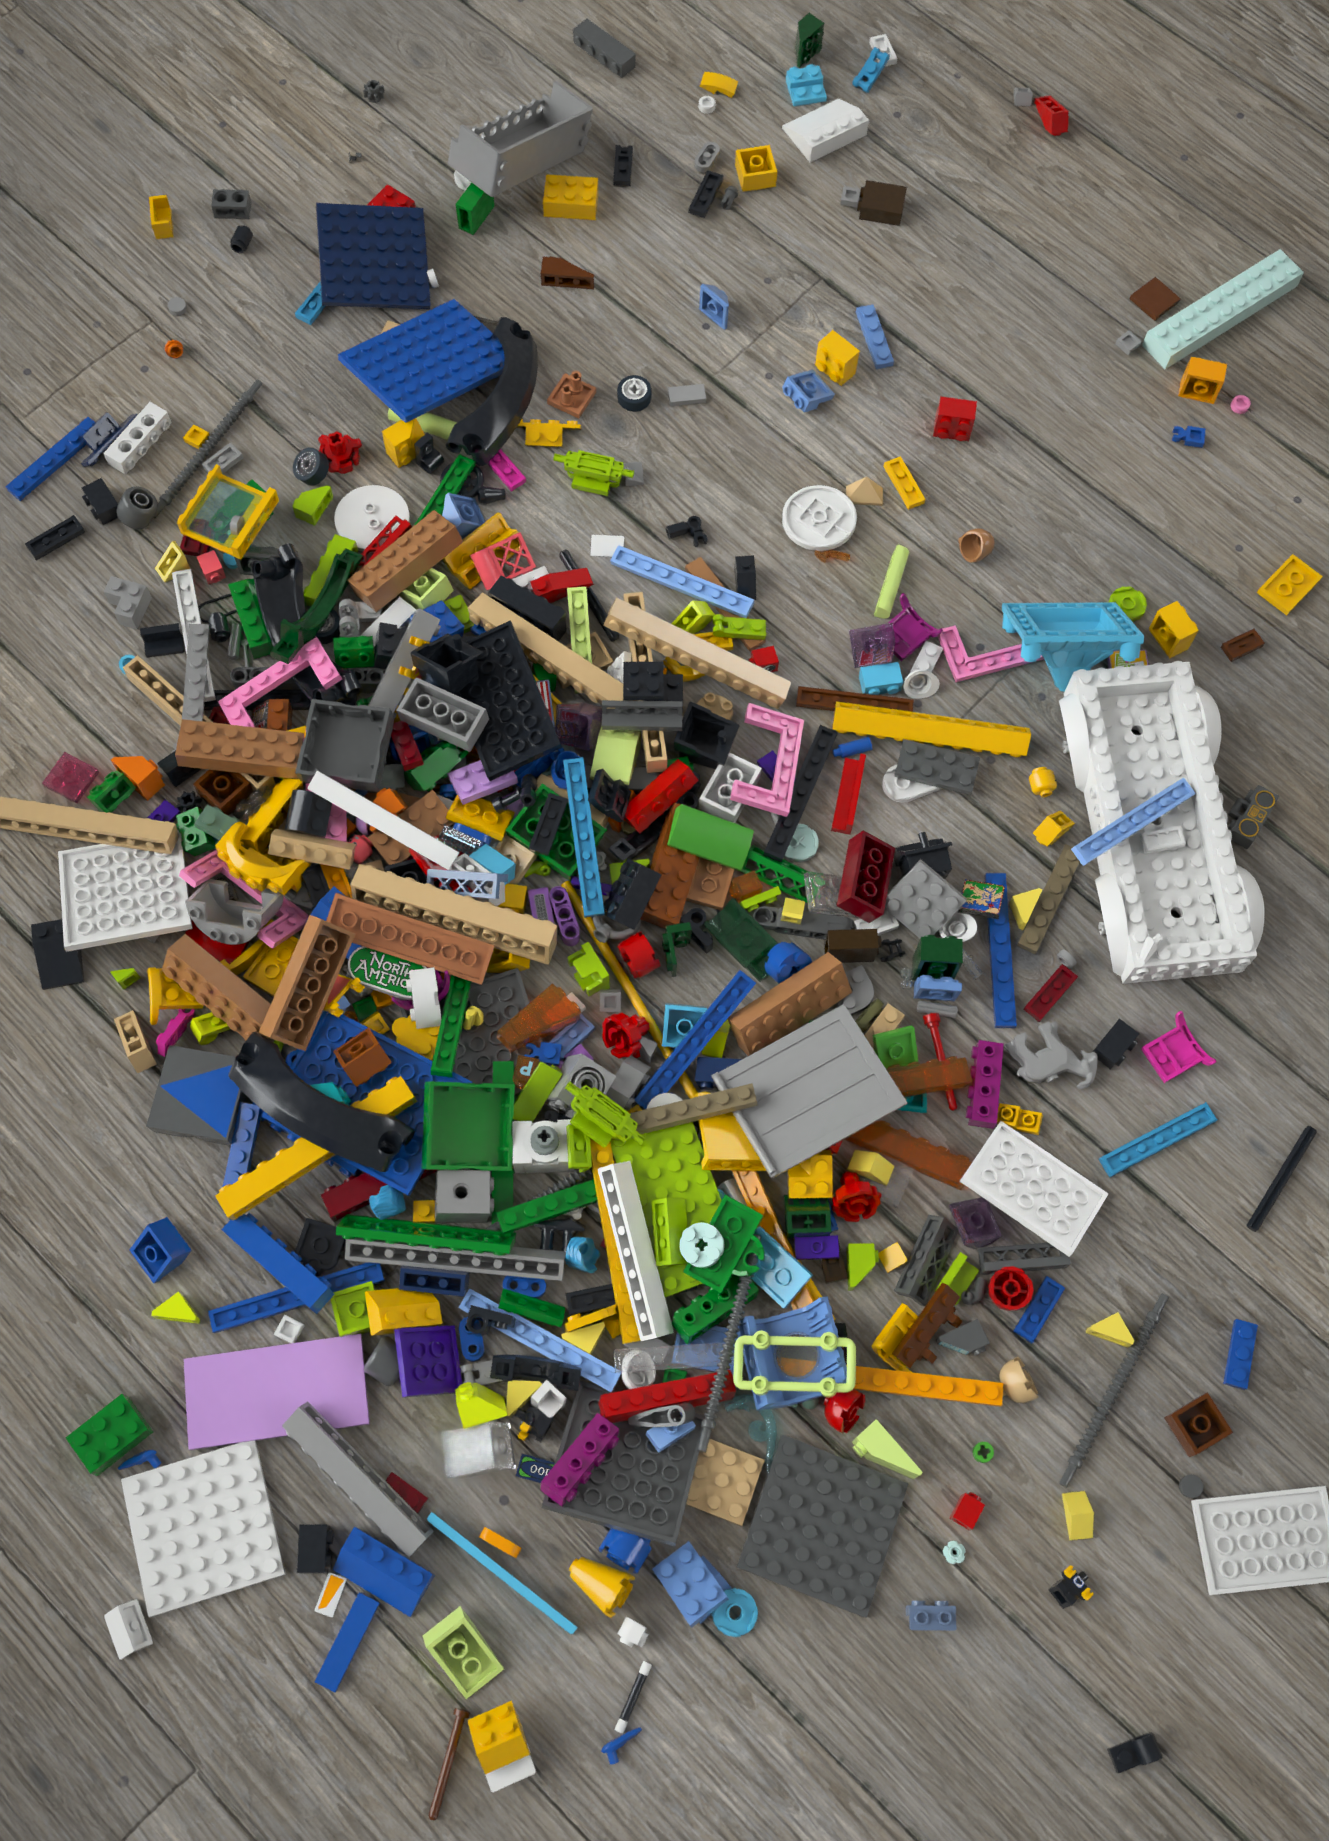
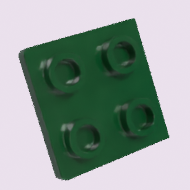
M690 922L666 926V931L662 934L663 952H667L666 968L667 972L671 971L672 977H676L677 974L674 946L682 948L690 944L692 931Z

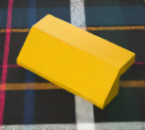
M497 512L465 537L463 543L445 556L443 561L450 572L468 589H471L481 581V578L470 555L519 532L517 529H510L502 514ZM515 538L511 541L509 548L519 551L520 543ZM500 547L494 548L495 556L502 559L505 549ZM508 551L505 561L515 553Z

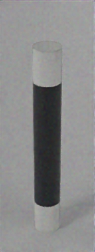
M645 1661L642 1663L615 1727V1730L622 1734L652 1666Z

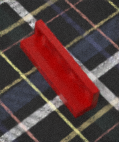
M395 515L361 553L363 558L359 566L364 567L369 561L412 528L411 523L406 519L403 521ZM398 522L400 525L392 533V527ZM387 538L386 541L380 546L379 542L381 541V539ZM370 552H375L367 561V555Z
M860 754L859 760L845 758L831 828L833 832L851 834L866 754Z

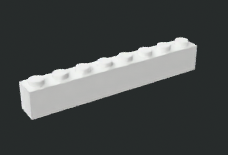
M631 1162L615 1163L599 1168L598 1173L640 1340L645 1341L674 1333Z

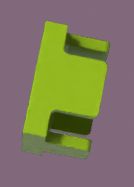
M589 942L581 945L579 951L567 957L568 965L570 967L574 965L577 970L574 973V978L582 991H586L588 997L600 990L610 989L609 974Z
M372 1281L333 1292L335 1295L330 1300L341 1338L348 1335L371 1332L365 1292L375 1290Z

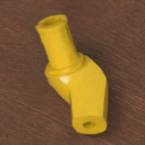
M666 657L663 660V664L672 674H683V682L705 676V674L689 666H681L670 657Z

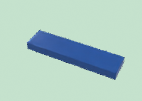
M360 1592L358 1593L314 1681L315 1683L336 1693L380 1602Z

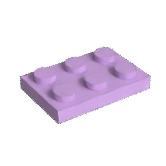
M481 760L447 773L463 805L518 783L514 771L489 781Z

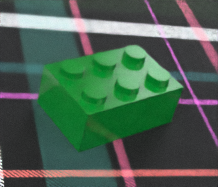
M121 1394L65 1438L89 1473L99 1476L154 1431L131 1399Z

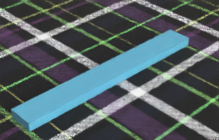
M431 1512L427 1518L428 1522L568 1633L574 1634L578 1628Z

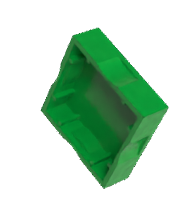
M425 1082L421 1169L512 1171L513 1139L511 1125L514 1116L515 1084Z

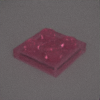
M64 752L42 784L44 787L77 804L97 777L99 771L97 768Z

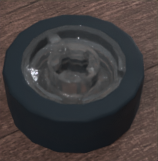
M308 447L303 449L294 459L293 473L297 479L307 485L314 486L319 484L328 473L329 460L327 456L315 448Z

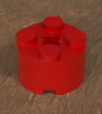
M642 931L623 940L617 946L624 962L629 961L627 964L634 979L641 978L661 967L659 960L654 957L655 952L645 935L642 934Z

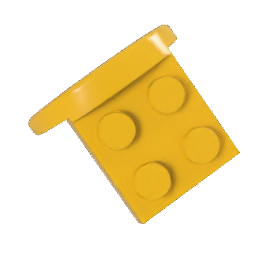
M149 967L147 969L151 1025L157 1024L159 1009H203L204 1005L198 1003L196 998L189 992L184 991L177 982L168 978L162 971V968Z
M903 1303L877 1336L871 1347L894 1370L912 1372L892 1355L918 1318Z

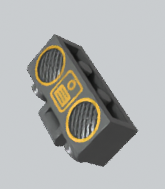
M1258 785L1255 790H1249L1245 800L1237 798L1228 814L1234 818L1228 826V830L1232 833L1231 841L1248 849L1269 816L1279 795ZM1241 807L1245 809L1243 815L1238 813Z

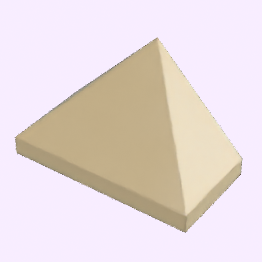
M864 477L846 486V495L853 504L883 505V488L870 478Z

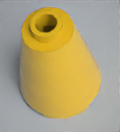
M581 1557L579 1560L576 1558L569 1568L571 1579L609 1618L616 1615L613 1610L617 1606L621 1608L633 1588L630 1580H635V1577L630 1573L585 1557Z

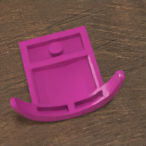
M1182 1011L1177 1012L1175 1015L1176 1028L1141 1048L1164 1084L1199 1063L1208 1066L1216 1063V1059L1210 1057L1191 1034Z

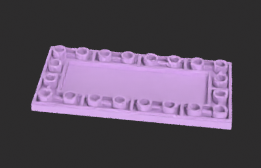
M362 1334L184 1359L188 1449L195 1450L288 1436L282 1425L298 1407L307 1401L334 1429L370 1424Z

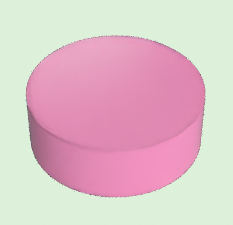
M1244 395L1235 396L1231 402V409L1235 413L1244 414L1248 411L1251 402Z

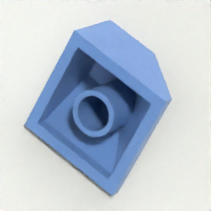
M702 284L700 286L699 310L722 329H727L728 296L715 285Z
M453 493L446 494L442 516L456 526L462 539L486 522L475 498Z

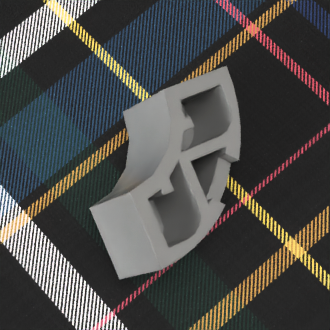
M633 1056L627 1057L616 1073V1077L606 1096L625 1110H630L635 1103L634 1097L641 1086H645L651 1076L648 1073L652 1067Z

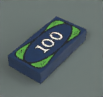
M522 1454L516 1477L541 1484V1481L554 1467L555 1463Z

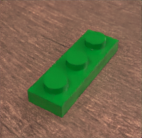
M504 1288L498 1306L499 1309L506 1312L522 1315L528 1319H535L558 1327L562 1326L566 1308Z

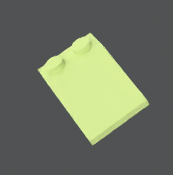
M431 568L402 591L399 596L416 610L419 608L423 610L441 600L444 601L454 590L445 574Z
M601 726L590 779L594 780L596 770L604 769L613 781L621 779L624 784L629 785L641 747V730H602Z
M877 1419L852 1441L854 1444L853 1450L861 1458L864 1456L869 1461L911 1479H915L923 1473Z
M461 1606L423 1635L426 1648L465 1699H468L504 1670L500 1661Z

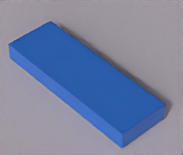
M1046 1276L1013 1332L1028 1342L1033 1343L1065 1287Z

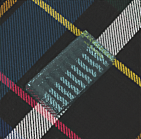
M445 824L437 840L467 855H471L478 850L481 844L480 840Z

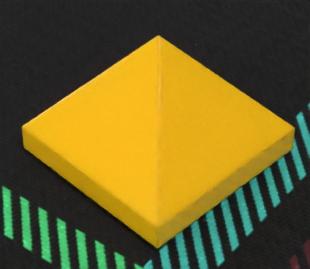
M617 1313L601 1320L604 1322L612 1339L621 1334Z

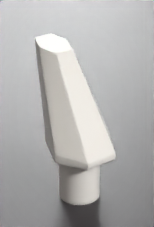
M1160 934L1153 938H1146L1140 955V961L1143 965L1158 949L1157 945L1163 941V937Z

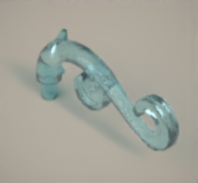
M752 1395L733 1397L732 1401L724 1404L727 1413L734 1409H745L747 1412H750L749 1408L757 1410ZM771 1409L757 1410L765 1420V1431H760L759 1428L763 1425V1422L759 1420L751 1422L748 1427V1434L754 1441L763 1442L767 1440L765 1459L767 1475L772 1463L777 1437L776 1422Z

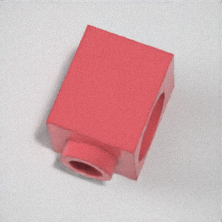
M215 550L197 556L208 585L226 578Z

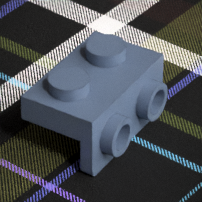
M911 1601L912 1605L906 1606V1616H909L910 1630H956V1606H948V1601H934L935 1606H925V1601Z

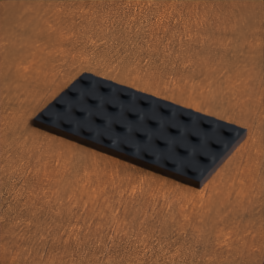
M511 620L465 641V643L484 652V655L476 660L478 674L456 695L485 708L489 720L477 739L475 747L489 781L563 748Z

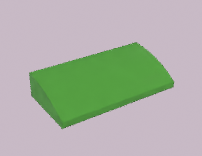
M681 804L675 809L667 846L741 871L751 845L754 830Z

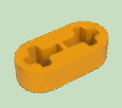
M486 1527L483 1528L479 1538L514 1558L518 1557L522 1549Z

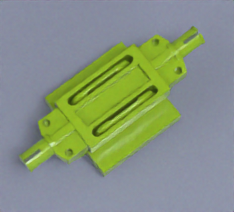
M578 450V452L568 451L565 456L555 453L553 461L564 463V469L567 471L568 476L573 479L571 484L573 489L608 496L610 487L615 488L620 485L622 476L633 478L635 472L634 470L624 469L623 462L615 461L613 457Z
M571 1081L565 1086V1089L575 1096L571 1102V1107L576 1113L570 1123L603 1148L608 1145L611 1139L625 1142L632 1138L640 1145L644 1142L646 1137L636 1131L638 1123L630 1118L631 1114L597 1088L593 1087L591 1089L587 1085L578 1088Z

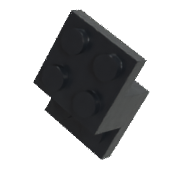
M623 662V700L682 701L683 713V674H663V662Z

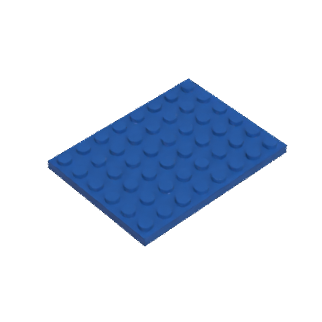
M453 299L338 354V360L398 417L407 423L500 376L504 367V350L502 345L493 337V333Z
M323 1011L306 1051L300 1050L290 1068L308 1085L333 1082L337 1087L341 1086L352 1101L348 1103L349 1106L356 1101L366 1099L371 1091L375 1089L380 1090L393 1077L398 1078L401 1076L405 1080L418 1102L394 1117L415 1129V1134L407 1146L402 1145L399 1153L394 1156L389 1170L379 1172L339 1155L334 1156L410 1196L425 1170L421 1169L425 1082H473L454 1072L452 1077L431 1075V1060L370 1029L392 1063L385 1070L371 1076L366 1083L356 1087L342 1068L333 1051L368 1027L343 1014L338 1018L327 1011ZM263 1112L261 1117L300 1137L277 1122L266 1112Z

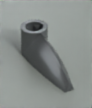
M687 1402L660 1407L629 1417V1425L642 1427L679 1426L689 1423L694 1419L695 1409L692 1404Z

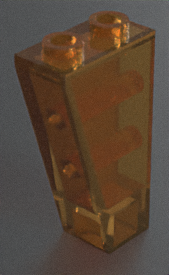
M552 983L497 1031V1039L510 1052L526 1046L527 1043L537 1041L580 1020L581 1009L574 1001L571 1002L566 997V993L562 988L556 987Z

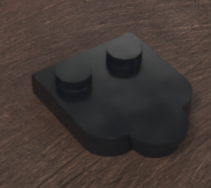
M306 1218L295 1253L302 1258L300 1262L303 1263V1266L308 1263L317 1272L315 1276L318 1277L324 1270H331L336 1267L346 1239L336 1235L335 1226Z

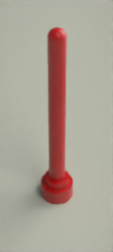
M939 1013L927 1014L923 1016L924 1025L931 1032L949 1109L955 1111L957 1103L938 1029L941 1022Z

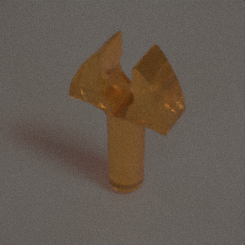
M832 549L825 552L815 550L814 553L824 563L826 558L829 557L844 561L850 560V554Z

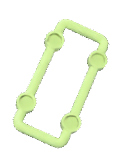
M761 1330L757 1331L753 1336H741L735 1342L734 1384L742 1390H753L759 1396L765 1395L769 1390L821 1392L823 1396L828 1398L833 1397L837 1392H850L856 1384V1345L853 1340L837 1338L832 1332H826L821 1337L769 1336L767 1332ZM744 1345H754L758 1350H766L770 1345L821 1346L827 1352H832L837 1347H847V1383H836L834 1379L829 1377L822 1379L820 1383L768 1381L764 1376H756L752 1381H743Z

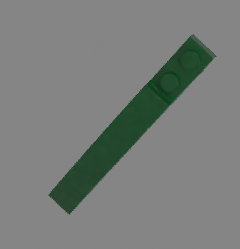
M345 548L341 555L336 554L334 556L324 586L306 614L292 623L286 619L281 621V637L271 650L272 658L289 664L303 645L314 638L349 584L347 580L356 572L363 555Z

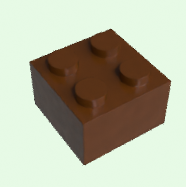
M208 770L193 783L197 794L211 807H217L222 810L226 815H230L254 793L250 782L240 773Z
M1208 1392L1164 1417L1188 1457L1199 1454L1233 1433Z

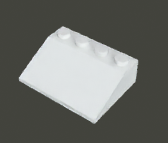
M837 99L783 125L782 129L811 163L866 136L869 119L860 108Z

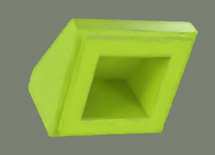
M134 968L110 972L123 990L141 978Z

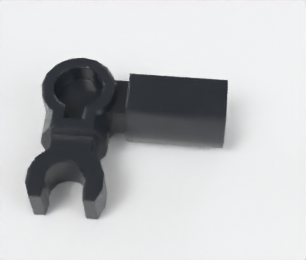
M697 516L689 517L687 522L682 521L666 526V534L669 539L685 535L689 532L694 537L693 544L695 547H698L699 543L697 540L699 539L703 540L705 545L707 544L708 538L702 533L701 520Z

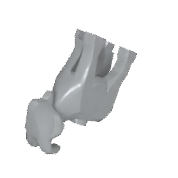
M1056 1021L1051 1024L1046 1022L1038 1027L1047 1048L1036 1053L1029 1050L1025 1044L1027 1039L1026 1032L1015 1036L1013 1041L1004 1044L1006 1051L1021 1067L1017 1071V1076H1021L1027 1082L1039 1084L1047 1081V1083H1051L1059 1078L1058 1075L1063 1072L1073 1073L1086 1079L1077 1085L1078 1089H1085L1094 1081L1097 1070V1054L1095 1052L1086 1053L1081 1050L1083 1059L1080 1060L1072 1050L1061 1042L1057 1033L1058 1026Z

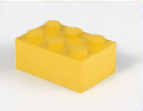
M546 174L543 197L544 217L596 220L598 178Z

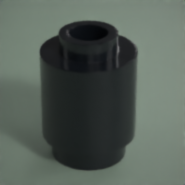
M237 226L230 240V247L236 253H243L247 250L253 238L250 228L247 226Z
M221 612L212 613L208 620L211 638L217 642H225L231 635L227 617Z

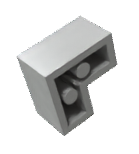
M111 576L104 594L109 604L117 606L114 614L119 624L138 629L152 599L147 586Z

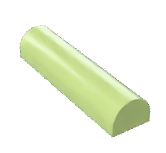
M389 408L388 418L395 422L402 420ZM429 412L416 418L424 432L448 440L453 426L457 423Z
M896 546L892 554L874 612L876 617L883 619L890 617L909 556V550L904 546Z

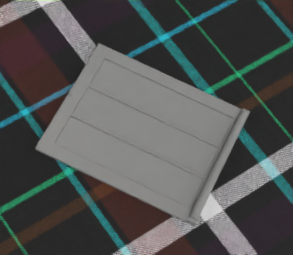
M844 1004L719 1073L716 1072L711 1075L719 1091L753 1083L758 1106L732 1113L771 1179L908 1104Z

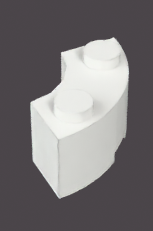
M434 967L409 971L410 979L406 980L407 992L412 993L413 1009H410L411 1021L416 1022L417 1029L440 1026L441 1012Z

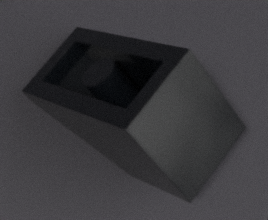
M754 555L735 556L736 592L756 600Z

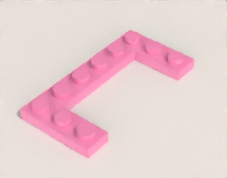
M956 625L943 628L942 633L938 635L955 682L1032 663L1024 661V658L1021 657L1022 644L968 658ZM1041 655L1036 661L1044 660L1043 656Z
M315 637L303 645L289 664L282 661L277 662L219 700L218 702L231 725L256 727L245 707L309 665H311L326 690L342 680L319 639Z
M749 703L746 709L745 723L781 734L772 789L768 790L735 780L730 800L787 817L790 811L804 720Z
M217 849L180 871L179 877L194 888L221 872L262 904L261 891L257 888L249 887L241 878L233 877L229 873L227 863L218 857ZM285 897L283 898L281 908L275 914L279 918L261 929L257 935L260 940L272 949L302 930L309 917L308 914Z

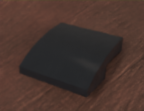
M604 769L596 770L588 801L606 816L615 821L623 822L631 791L621 779L613 781Z

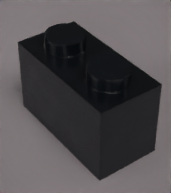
M102 478L81 488L84 493L82 499L87 507L91 505L93 508L90 511L95 520L99 519L105 525L118 518V503Z
M1119 1018L1093 1050L1098 1056L1097 1060L1110 1070L1114 1065L1119 1067L1126 1058L1123 1055L1128 1049L1131 1052L1138 1043L1135 1039L1139 1033Z
M299 1525L297 1573L328 1574V1568H332L333 1560L332 1554H329V1544H333L334 1532L330 1530V1525Z

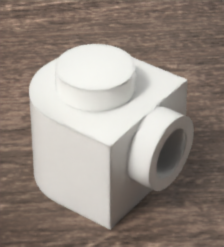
M626 1616L618 1632V1635L621 1636L619 1641L630 1647L633 1644L643 1647L649 1635L645 1633L647 1627Z

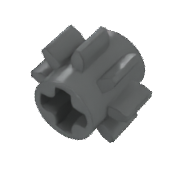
M370 80L367 84H364V98L368 97L369 102L377 103L384 99V85L380 86L379 81Z

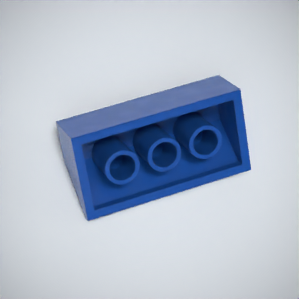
M354 1527L333 1567V1570L409 1617L413 1615L435 1576L357 1527Z

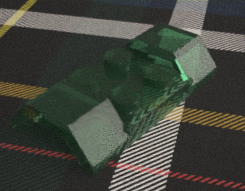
M732 898L724 909L714 918L707 920L704 926L745 969L761 982L769 977L764 965L768 961L769 956L767 955L769 951L778 943Z

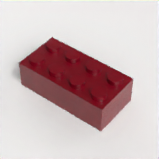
M864 830L849 839L837 907L868 923L884 915L895 847Z

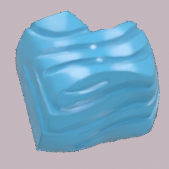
M390 1185L382 1186L379 1194L370 1196L371 1209L380 1220L394 1217L406 1210L403 1193Z
M573 1237L567 1246L565 1262L573 1269L594 1273L597 1270L595 1263L600 1257V1251L595 1248L593 1239Z

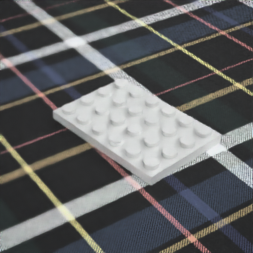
M1002 1121L999 1122L960 1180L961 1183L1069 1257L1074 1252L1108 1196L1107 1192Z
M1326 1486L1191 1501L1209 1595L1329 1582V1500Z

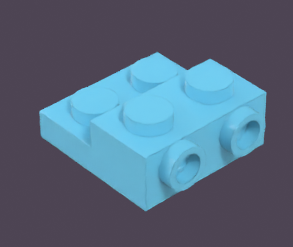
M809 64L806 68L798 69V67H792L790 70H787L786 84L793 106L826 102L827 95L823 86V75L820 66Z

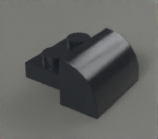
M292 790L284 830L325 838L332 803L311 791Z

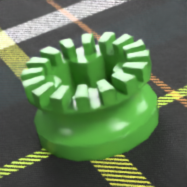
M988 1442L977 1443L973 1447V1457L977 1462L986 1463L993 1458L994 1449ZM980 1446L989 1451L986 1459H983L982 1455H978L977 1451L981 1450Z

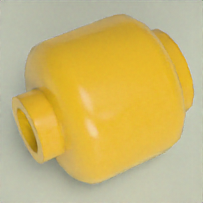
M1047 767L1036 768L1029 776L1031 790L1035 795H1040L1042 798L1048 797L1057 788L1054 772L1047 769Z

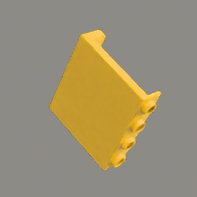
M701 1092V1093H697L695 1097L703 1096V1095H707V1094H711V1093H709V1092ZM732 1112L699 1120L705 1154L701 1162L702 1170L766 1171Z

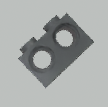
M213 189L211 207L215 218L250 219L252 202L249 190Z

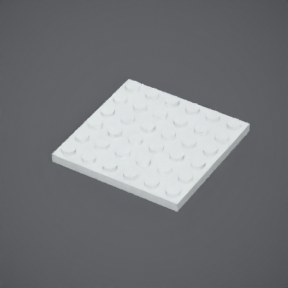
M179 831V838L172 854L106 844L58 851L63 938L66 952L192 929V920L188 915L185 902L189 898L188 885L185 880L179 877L180 871L185 868L184 849L181 845L183 840Z
M255 1440L237 1443L121 1479L148 1617L160 1615L286 1575Z

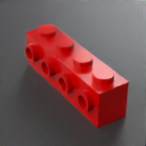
M677 759L628 803L624 819L640 834L699 780L686 764Z

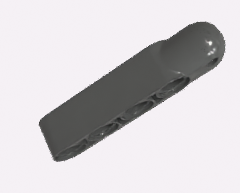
M762 906L756 909L753 914V923L758 928L773 930L781 934L825 940L828 930H848L853 928V920L848 917L803 911L801 925L781 921L783 908Z

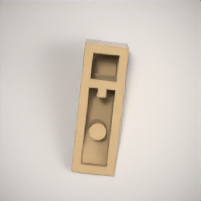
M134 1010L115 1018L114 1021L125 1052L137 1074L156 1065L155 1057Z

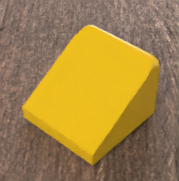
M898 1242L879 1252V1259L887 1273L899 1268L908 1261Z

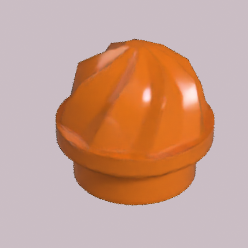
M168 340L165 345V352L172 358H179L183 354V345L178 340Z

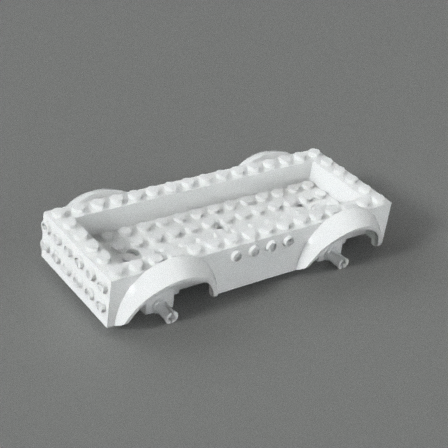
M1175 661L1167 664L1159 662L1145 666L1138 664L1133 667L1117 666L1110 669L1097 668L1088 671L1080 669L1073 672L1064 692V697L1059 700L1067 741H1063L1062 747L1064 754L1070 753L1076 788L1084 792L1092 835L1182 778H1185L1196 793L1097 857L1100 877L1095 879V884L1104 922H1099L1100 935H1107L1113 972L1121 976L1122 984L1243 972L1257 957L1256 949L1261 940L1264 927V901L1255 878L1246 869L1236 865L1231 844L1232 833L1227 827L1228 816L1223 809V795L1219 792L1218 788L1219 777L1215 775L1213 766L1217 759L1221 742V719L1216 702L1207 691L1195 686L1190 662ZM1131 730H1137L1141 735H1135ZM1181 826L1186 842L1185 847L1145 854L1140 838L1141 833ZM1171 910L1178 912L1180 918L1173 917ZM1160 934L1163 937V941L1157 945L1158 949L1143 965L1140 961V955L1146 938H1153Z

